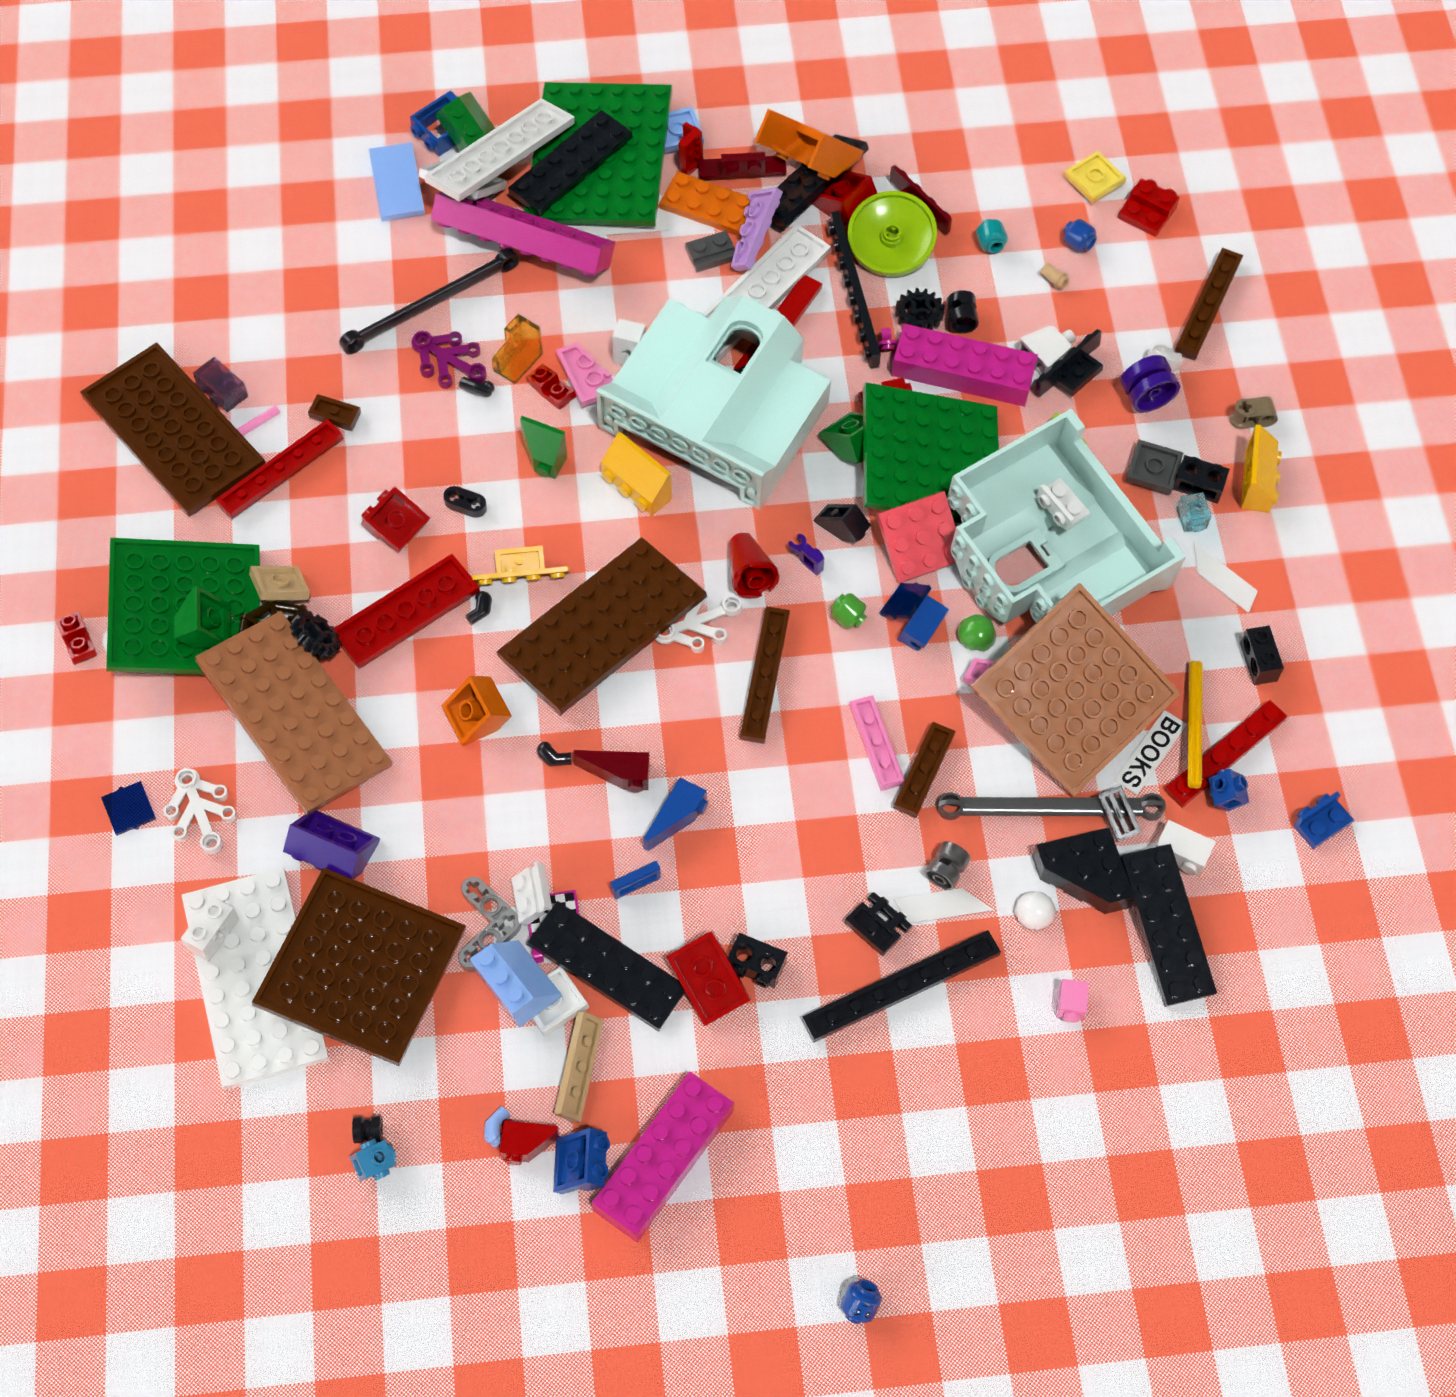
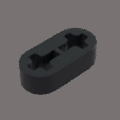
M451 486L444 491V502L450 510L474 518L483 516L487 511L486 499L481 494L458 486ZM456 495L459 497V499L455 498L453 501L450 499V497L454 498ZM477 503H480V506H476L475 508H472V505H476Z

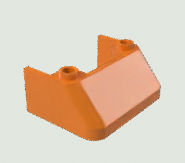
M767 109L754 141L776 151L775 156L787 161L790 157L807 165L808 168L818 171L817 176L828 181L831 177H838L859 161L864 152L770 109Z

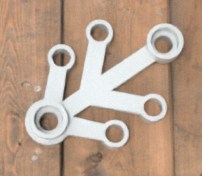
M728 595L723 599L722 606L698 614L701 606L707 602L706 597L686 614L683 621L672 624L671 627L664 631L668 632L669 635L664 636L660 634L655 640L660 644H670L675 641L689 646L694 653H701L705 648L703 638L698 636L690 637L681 633L690 630L711 637L715 644H724L727 640L725 629L713 628L704 625V623L724 615L731 617L738 615L742 609L741 599L736 595ZM734 606L736 609H728V607ZM722 634L724 637L717 638L716 635ZM694 643H700L701 646H700V647H695V646H693V644H694Z
M181 769L176 774L174 780L177 790L170 803L163 809L166 819L175 821L180 817L179 806L186 794L190 801L178 824L172 828L171 834L175 841H185L188 838L187 829L195 815L203 835L200 839L203 851L207 854H216L221 850L223 843L220 836L212 831L205 811L221 816L222 820L226 823L235 821L237 813L232 806H222L200 798L197 790L212 794L218 802H223L228 798V790L224 785H214L200 780L198 772L194 769ZM192 779L190 783L184 784L185 780ZM220 790H223V791H224V794H223V795H221V796H217V795H216V793H217L218 791H220ZM170 810H176V812L173 815H168V812ZM226 812H233L230 817L224 816ZM178 831H184L183 835L176 836V833ZM210 843H217L213 848H208Z

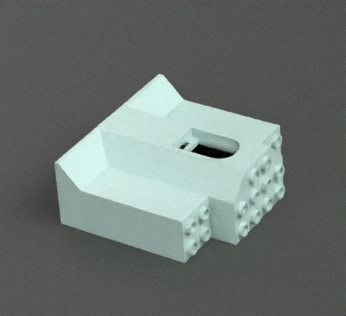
M745 296L723 298L709 319L701 312L690 310L681 302L668 299L613 381L596 390L598 425L614 435H617L619 432L622 433L624 428L740 488V500L761 510L828 406L831 380L824 374L816 373L802 364L804 338L787 318L779 311L761 305L755 299H749ZM731 333L759 346L741 374L714 361V358Z
M1072 409L952 477L947 501L951 509L956 510L961 516L962 524L956 527L951 545V554L955 559L964 587L967 590H971L975 595L978 606L981 609H985L990 616L1004 623H1008L1030 610L1034 621L1038 622L1078 583H1081L1104 610L1112 616L1152 591L1171 588L1186 558L1172 538L1163 543L1160 541L1084 443L1081 437L1085 426ZM1058 478L1065 482L1090 511L1088 518L1067 532L1062 526L1055 523L1052 514L1047 508H1043L1039 504L1036 497L1041 485L1045 484L1048 486ZM1030 543L1047 565V568L1018 585L1012 586L1004 583L996 574L995 563Z

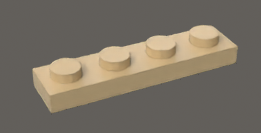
M585 1011L577 1012L554 1115L572 1123H581L604 1021Z

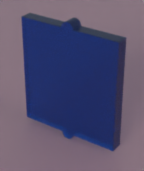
M917 582L914 584L900 583L879 614L883 617H892L894 620L897 618L910 619L932 588L930 585H922Z
M141 781L124 788L119 787L117 791L101 797L116 836L132 829L138 830L139 826L156 820Z

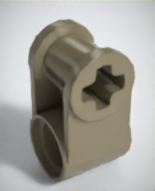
M1269 396L1239 399L1234 406L1235 411L1230 416L1231 425L1238 429L1255 427L1256 424L1262 427H1269L1278 421L1273 400Z

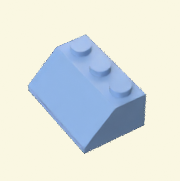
M519 940L491 943L469 959L477 974L519 1028L562 997L560 991Z

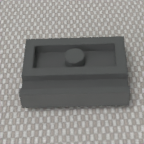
M727 231L685 243V250L695 267L696 273L732 262L735 249Z

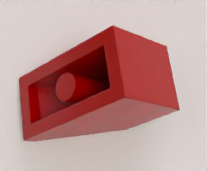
M504 1120L499 1152L501 1159L510 1165H521L522 1162L529 1163L559 1138V1127L556 1125Z

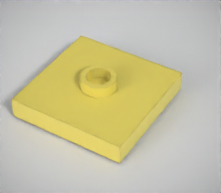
M1099 151L1065 170L1064 176L1091 203L1096 202L1126 182V177Z

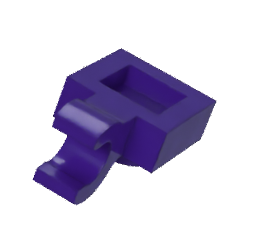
M799 533L797 540L801 544L795 545L792 541H789L788 548L791 552L797 554L800 557V562L817 576L824 570L825 558L820 550L811 547L808 543L806 544V537Z

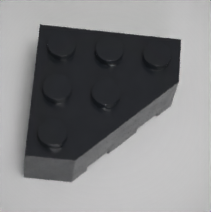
M1109 827L1036 845L1032 858L1040 880L1049 885L1052 883L1063 889L1064 893L1081 902L1084 900L1104 914L1130 908L1135 896Z

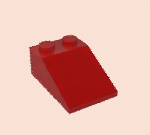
M845 171L811 204L831 216V212L840 211L842 222L849 223L855 209L865 199L877 194V190L871 176Z

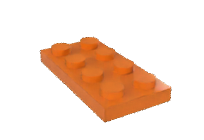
M678 171L659 202V208L722 231H727L739 237L741 235L739 233L740 227L746 221V216L743 215L745 207L750 205L747 195Z

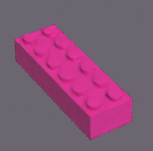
M904 324L893 359L891 376L904 377L907 380L1025 407L1038 354Z
M689 1072L605 1184V1187L602 1188L593 1200V1211L638 1243L733 1113L734 1102Z

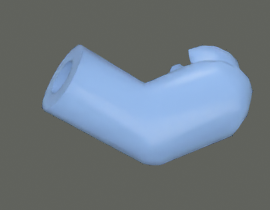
M500 1106L484 1124V1139L492 1147L501 1145L502 1135H500V1126L510 1116V1113L503 1106Z

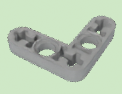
M469 877L462 883L463 897L490 923L459 953L461 967L467 972H475L476 970L471 961L466 963V956H474L478 952L477 945L483 950L486 947L483 944V940L489 935L495 936L498 939L497 943L510 941L520 931L521 924L518 921V914L478 877ZM470 886L473 888L478 886V892L482 896L481 900H479V896L475 892L469 894ZM489 901H495L499 906L496 911L487 912L484 909V905ZM506 919L509 922L514 920V927H505L504 921ZM502 930L504 937H501L499 931Z

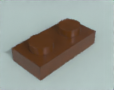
M317 394L308 411L310 418L323 422L328 419L334 425L349 430L353 429L361 414V409L358 406Z

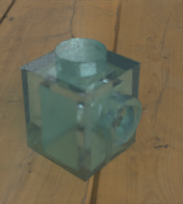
M1204 493L1180 496L1176 510L1183 531L1200 532L1207 529L1212 516Z

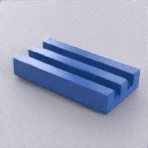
M654 861L610 882L611 893L614 899L617 900L661 878L659 864L657 861Z

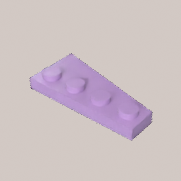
M774 187L749 192L748 199L750 200V205L745 207L743 214L746 216L745 224L741 225L739 231L742 238L736 243L731 267L734 270H751L755 264L756 256L763 245L767 229L772 223L774 212L780 204L783 192L779 188Z

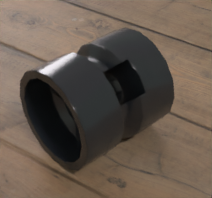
M967 290L951 293L946 300L951 331L959 334L972 332L979 324L974 293Z

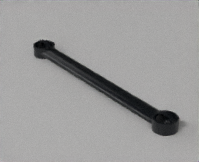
M505 248L489 263L360 331H347L340 338L339 344L346 354L357 353L363 348L365 342L499 271H511L518 265L520 258L512 248Z

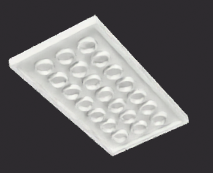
M284 867L182 894L188 927L211 896L233 907L239 918L209 962L194 954L223 1090L329 1061L324 1035L252 1006V1000L296 920Z

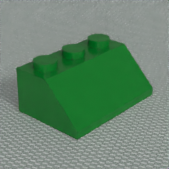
M471 92L457 97L436 113V117L460 151L495 129Z

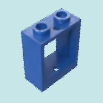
M451 90L410 116V130L416 138H420L427 149L433 150L438 156L449 151L456 144L448 133L436 138L426 127L438 120L436 113L443 106L457 98Z

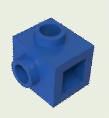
M1223 769L1217 775L1209 778V792L1214 801V806L1231 811L1250 803L1247 793L1248 783L1244 775L1232 769Z

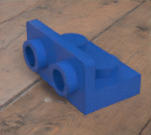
M1338 791L1331 796L1328 793L1316 802V806L1313 808L1307 806L1297 814L1298 819L1293 827L1313 850L1351 825L1354 821L1338 802L1341 796Z

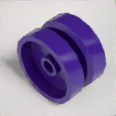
M1152 355L1132 364L1122 374L1120 383L1126 394L1129 395L1135 411L1142 413L1159 409L1169 403L1179 393L1181 387L1175 374L1171 372V367L1164 356Z

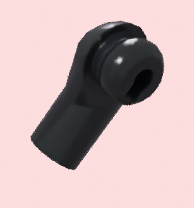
M462 377L459 381L460 388L483 397L491 396L495 389L490 381H485L482 384L466 377Z
M541 742L538 745V756L548 766L572 765L571 752L557 753L548 742Z

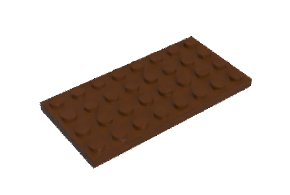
M157 342L80 391L84 400L188 517L265 464V459Z
M641 537L496 652L498 657L562 715L655 640L658 635L662 634L672 624L676 623L707 597V594L703 588Z

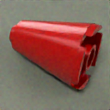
M737 533L729 542L731 578L734 591L740 597L747 599L761 597L762 592L766 590L772 591L780 578L777 567L749 533Z

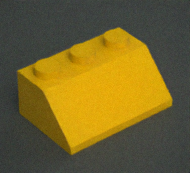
M1257 424L1245 450L1241 509L1269 513L1272 505L1277 504L1279 490H1275V486L1278 485L1280 479V471L1277 470V465L1280 464L1282 452L1278 451L1279 441L1261 425Z
M619 432L601 461L602 477L606 482L613 483L618 487L623 496L630 497L641 511H646L653 516L672 499L671 473L623 433Z

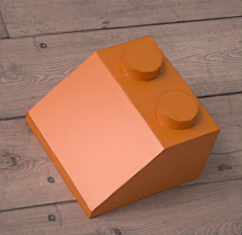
M469 676L442 704V708L461 745L464 746L498 731L512 716L490 676Z

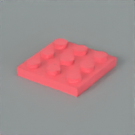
M945 491L876 514L897 582L900 583L956 563L951 554V545L956 527Z

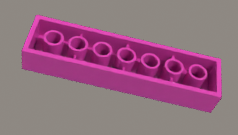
M443 192L436 193L431 220L438 222V225L441 227H454L458 229L459 233L478 235V239L491 242L493 240L499 242L498 245L503 248H517L521 254H534L540 256L539 259L542 261H555L560 263V266L563 268H576L587 276H594L610 267L615 241L485 198H479L476 201L464 198L459 202Z

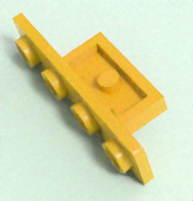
M543 545L495 550L497 573L472 575V579L478 581V585H490L496 579H502V583L517 582V577H526L527 581L541 580V575L549 574L551 579L563 578L565 573H569V566L545 568Z

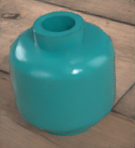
M986 219L976 229L979 244L982 250L986 252H999L1008 241L1004 225L997 219Z

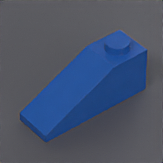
M680 777L643 838L644 849L647 851L651 850L694 822L699 814L702 815L709 803L707 800V790Z

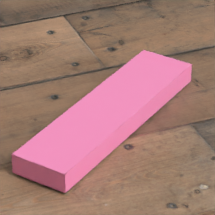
M871 695L850 701L849 706L880 791L902 786L905 779L874 696Z

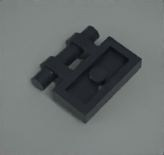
M872 892L867 900L873 906L870 908L862 902L845 919V924L884 956L901 939V935L895 929L899 927L907 933L913 925L906 920L907 916L893 909L884 896L880 897L875 892ZM882 912L891 921L887 923L878 914Z

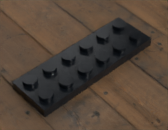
M600 110L508 187L509 194L537 215H542L632 139V131Z
M837 134L832 136L863 150V154L869 150L868 144L865 141ZM802 163L798 169L777 187L783 193L780 198V204L772 217V224L782 227L787 226L838 177H831L828 181L817 176L818 171L810 169Z
M1171 844L1121 855V861L1135 896L1133 900L1165 1007L1216 995L1217 990Z
M559 901L555 903L527 944L658 1032L685 994V990L679 980Z

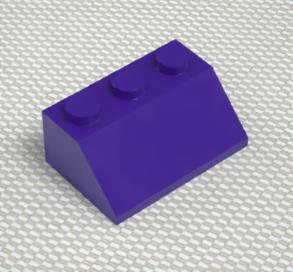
M316 810L309 815L305 814L290 824L283 852L291 855L295 860L305 861L314 865L318 870H322L324 867L348 878L355 879L365 869L380 842V838Z

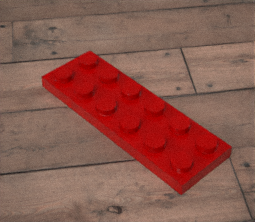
M450 554L334 627L335 633L340 635L338 639L341 641V647L358 669H360L480 592V587L456 557Z

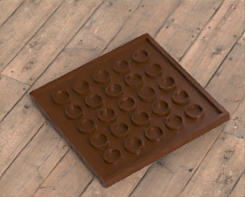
M323 867L252 1000V1006L396 1066H400L465 933L466 925Z

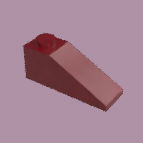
M574 750L573 752L575 766L623 790L637 793L649 788V752Z

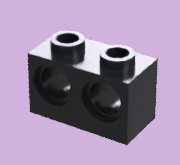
M1184 455L1173 490L1218 504L1230 469L1220 464H1213L1200 460L1197 457Z
M1270 625L1246 629L1240 641V646L1253 685L1277 682L1284 666Z
M739 933L728 958L739 978H744L745 976L753 979L761 987L768 988L770 986L775 988L787 962L788 952ZM741 954H746L751 959L742 962L737 957ZM765 964H771L775 969L767 972L761 967Z

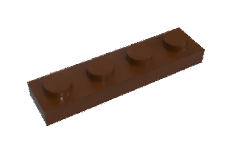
M932 722L894 803V809L917 818L955 736V730Z

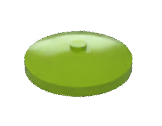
M885 191L868 197L855 209L848 225V242L852 255L862 267L880 276L898 277L916 271L930 258L937 240V225L929 207L916 196L901 191Z

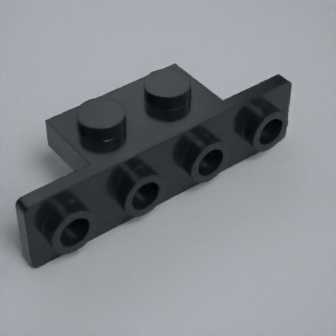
M1097 329L1092 334H1088L1077 347L1071 348L1062 360L1056 361L1046 374H1041L1036 381V395L1041 397L1051 387L1056 385L1070 396H1074L1103 370V364L1089 354L1099 347L1102 331Z

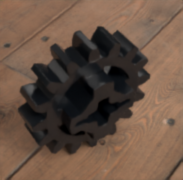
M916 288L914 293L907 290L906 296L901 294L900 300L896 302L895 317H898V324L904 323L933 330V326L939 327L940 321H943L945 308L941 304L942 298L935 299L936 293L928 294L926 288L923 292Z
M302 611L291 621L290 628L294 630L291 634L297 638L296 642L302 643L304 645L303 649L312 653L313 656L317 653L321 659L325 656L329 659L340 649L341 641L338 639L340 635L335 633L334 626H329L327 624L328 620L320 617L319 614L313 616L311 611H308L307 614Z

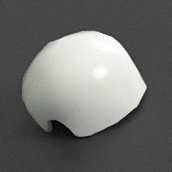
M1153 344L1148 352V356H1164L1171 367L1172 373L1184 361L1181 353L1176 354L1167 345Z
M1031 891L1024 894L1017 901L1015 913L1019 923L1025 928L1043 930L1054 922L1056 908L1052 899L1045 893Z

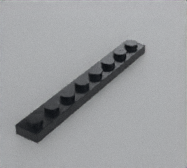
M840 211L831 212L830 222H827V231L829 235L833 236L832 248L833 252L838 254V269L843 271L842 283L843 287L848 289V305L853 306V322L858 324L859 327L857 335L859 342H863L864 345L862 348L865 361L868 360L870 369L879 368L881 353Z
M989 930L984 931L802 1016V1021L815 1043L998 957L1001 951Z

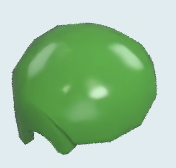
M978 614L971 615L962 620L957 631L960 642L971 651L973 649H980L985 652L995 644L997 638L992 621Z

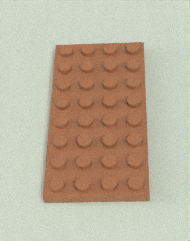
M279 611L195 656V661L306 815H309L392 766L393 762L316 657L307 650L305 651L302 643L296 642L297 638L291 634L294 631L290 628L291 623L282 611Z

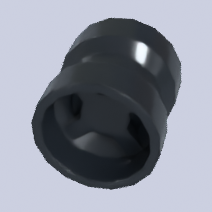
M373 1115L371 1118L353 1116V1142L363 1143L365 1140L376 1139V1142H381L383 1140L382 1115Z

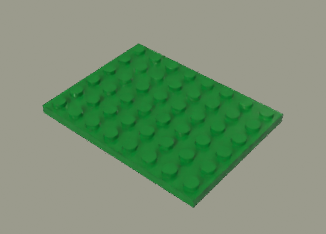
M545 82L542 99L575 116V121L572 126L534 151L531 168L600 110L632 131L633 138L542 215H537L527 206H525L524 212L560 224L656 226L672 85Z

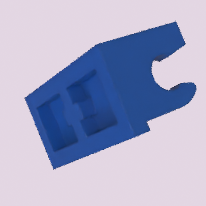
M926 595L897 640L919 651L921 647L924 648L949 609Z

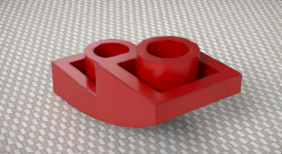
M541 364L526 376V380L531 386L559 410L576 397L575 390L560 381L558 374L544 364Z
M79 611L56 620L74 665L97 656Z

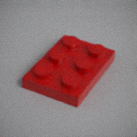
M713 930L666 956L704 1026L752 1000Z

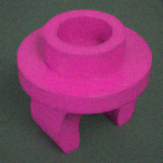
M882 328V341L877 342L878 346H881V350L895 349L894 345H897L899 340H892L890 328Z

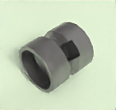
M944 841L935 853L936 859L931 860L924 874L934 885L945 890H952L960 879V873L964 872L969 864L971 857L959 845Z

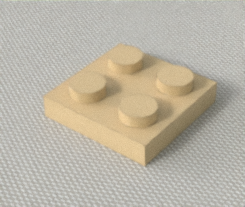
M250 566L249 575L260 600L268 602L276 600H309L310 590L298 566Z

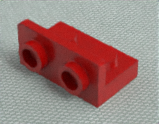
M685 122L682 125L683 137L678 143L680 172L690 175L699 167V160L704 159L702 131L698 127Z

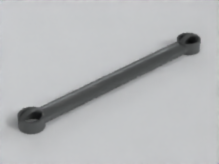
M948 792L940 797L937 807L939 815L946 820H955L959 816H1105L1097 797H960L956 793ZM1156 793L1146 794L1143 798H1127L1134 815L1142 816L1149 821L1160 819L1166 808L1165 800ZM1105 797L1112 815L1116 816L1109 798ZM1115 798L1122 815L1127 816L1120 798ZM952 804L958 805L960 809L957 812L949 813L942 806ZM1158 805L1161 811L1153 814L1146 811L1144 807Z

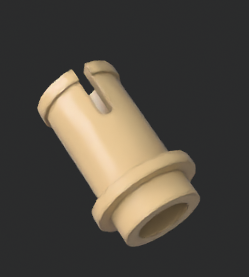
M1046 263L1042 267L1040 275L1052 282L1056 289H1063L1069 283L1067 273H1061L1050 263Z

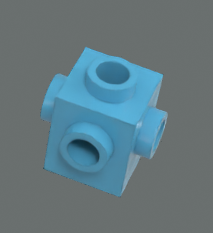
M372 1139L360 1145L361 1151L349 1157L360 1182L372 1176L377 1181L389 1175V1169L396 1165L394 1161L396 1159L395 1151L390 1144L387 1145L386 1140L377 1143L376 1139Z

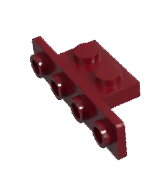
M765 152L721 154L719 159L699 160L700 179L780 176L787 173L786 160L777 156H765Z
M893 165L890 172V181L901 192L909 193L922 200L933 213L936 225L945 234H948L952 223L949 213L943 211L932 197H929L917 183H914L908 177L904 170Z

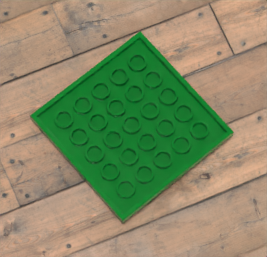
M867 382L863 386L864 507L886 511L941 491H945L947 497L953 475L999 450L997 406ZM950 507L954 522L962 523L961 516Z
M110 537L106 671L204 674L196 663L195 656L210 648H191L174 639V617L192 588L199 586L230 603L231 637L238 634L241 622L239 620L240 616L260 606L259 595L249 575L250 566H259V545Z

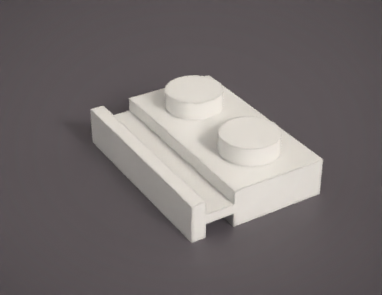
M536 861L532 868L527 867L511 878L519 924L527 926L544 915V911L552 909L543 863Z

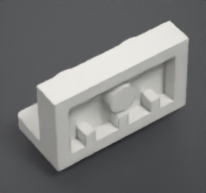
M1058 478L1048 486L1043 484L1039 487L1036 496L1039 504L1043 508L1048 509L1055 523L1062 526L1066 532L1089 517L1090 511L1061 478Z

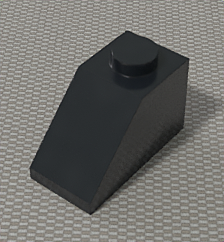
M827 504L814 519L817 525L841 541L857 542L865 536V532L871 526L856 504Z

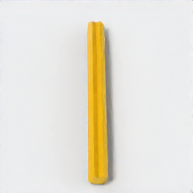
M1191 661L1189 663L1188 787L1191 789H1199L1202 783L1203 663L1201 661Z

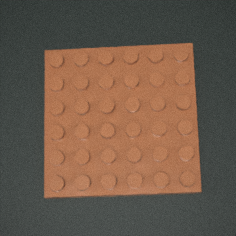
M1081 583L1073 587L970 686L1071 797H1074L1181 694Z

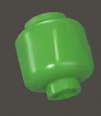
M842 593L831 606L833 610L831 615L844 628L850 629L854 625L859 627L867 616L864 612L867 607L854 594L847 593L844 595Z

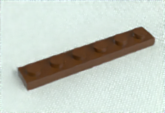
M1222 247L1178 341L1175 352L1193 359L1197 358L1241 263L1242 254Z
M766 606L740 740L765 744L790 610Z

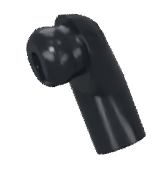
M478 592L475 596V599H477L476 608L465 615L471 625L489 615L492 598L488 592Z

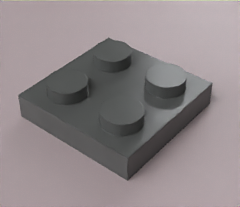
M1138 439L1125 482L1171 495L1184 452Z

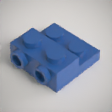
M588 1128L556 1139L554 1193L565 1194L576 1190L591 1191L605 1187V1179L609 1174V1169L606 1165V1152L610 1147L607 1132Z

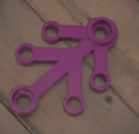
M418 331L414 334L411 343L413 349L420 352L422 363L420 372L424 378H430L435 373L434 366L430 363V352L437 356L440 373L438 382L441 388L448 389L453 384L447 363L466 373L471 380L480 383L485 381L487 373L483 364L474 363L470 365L456 357L465 354L471 358L478 357L480 355L478 343L470 342L467 345H461L462 335L457 331L439 336H432L427 331ZM449 343L452 347L441 348L437 345Z

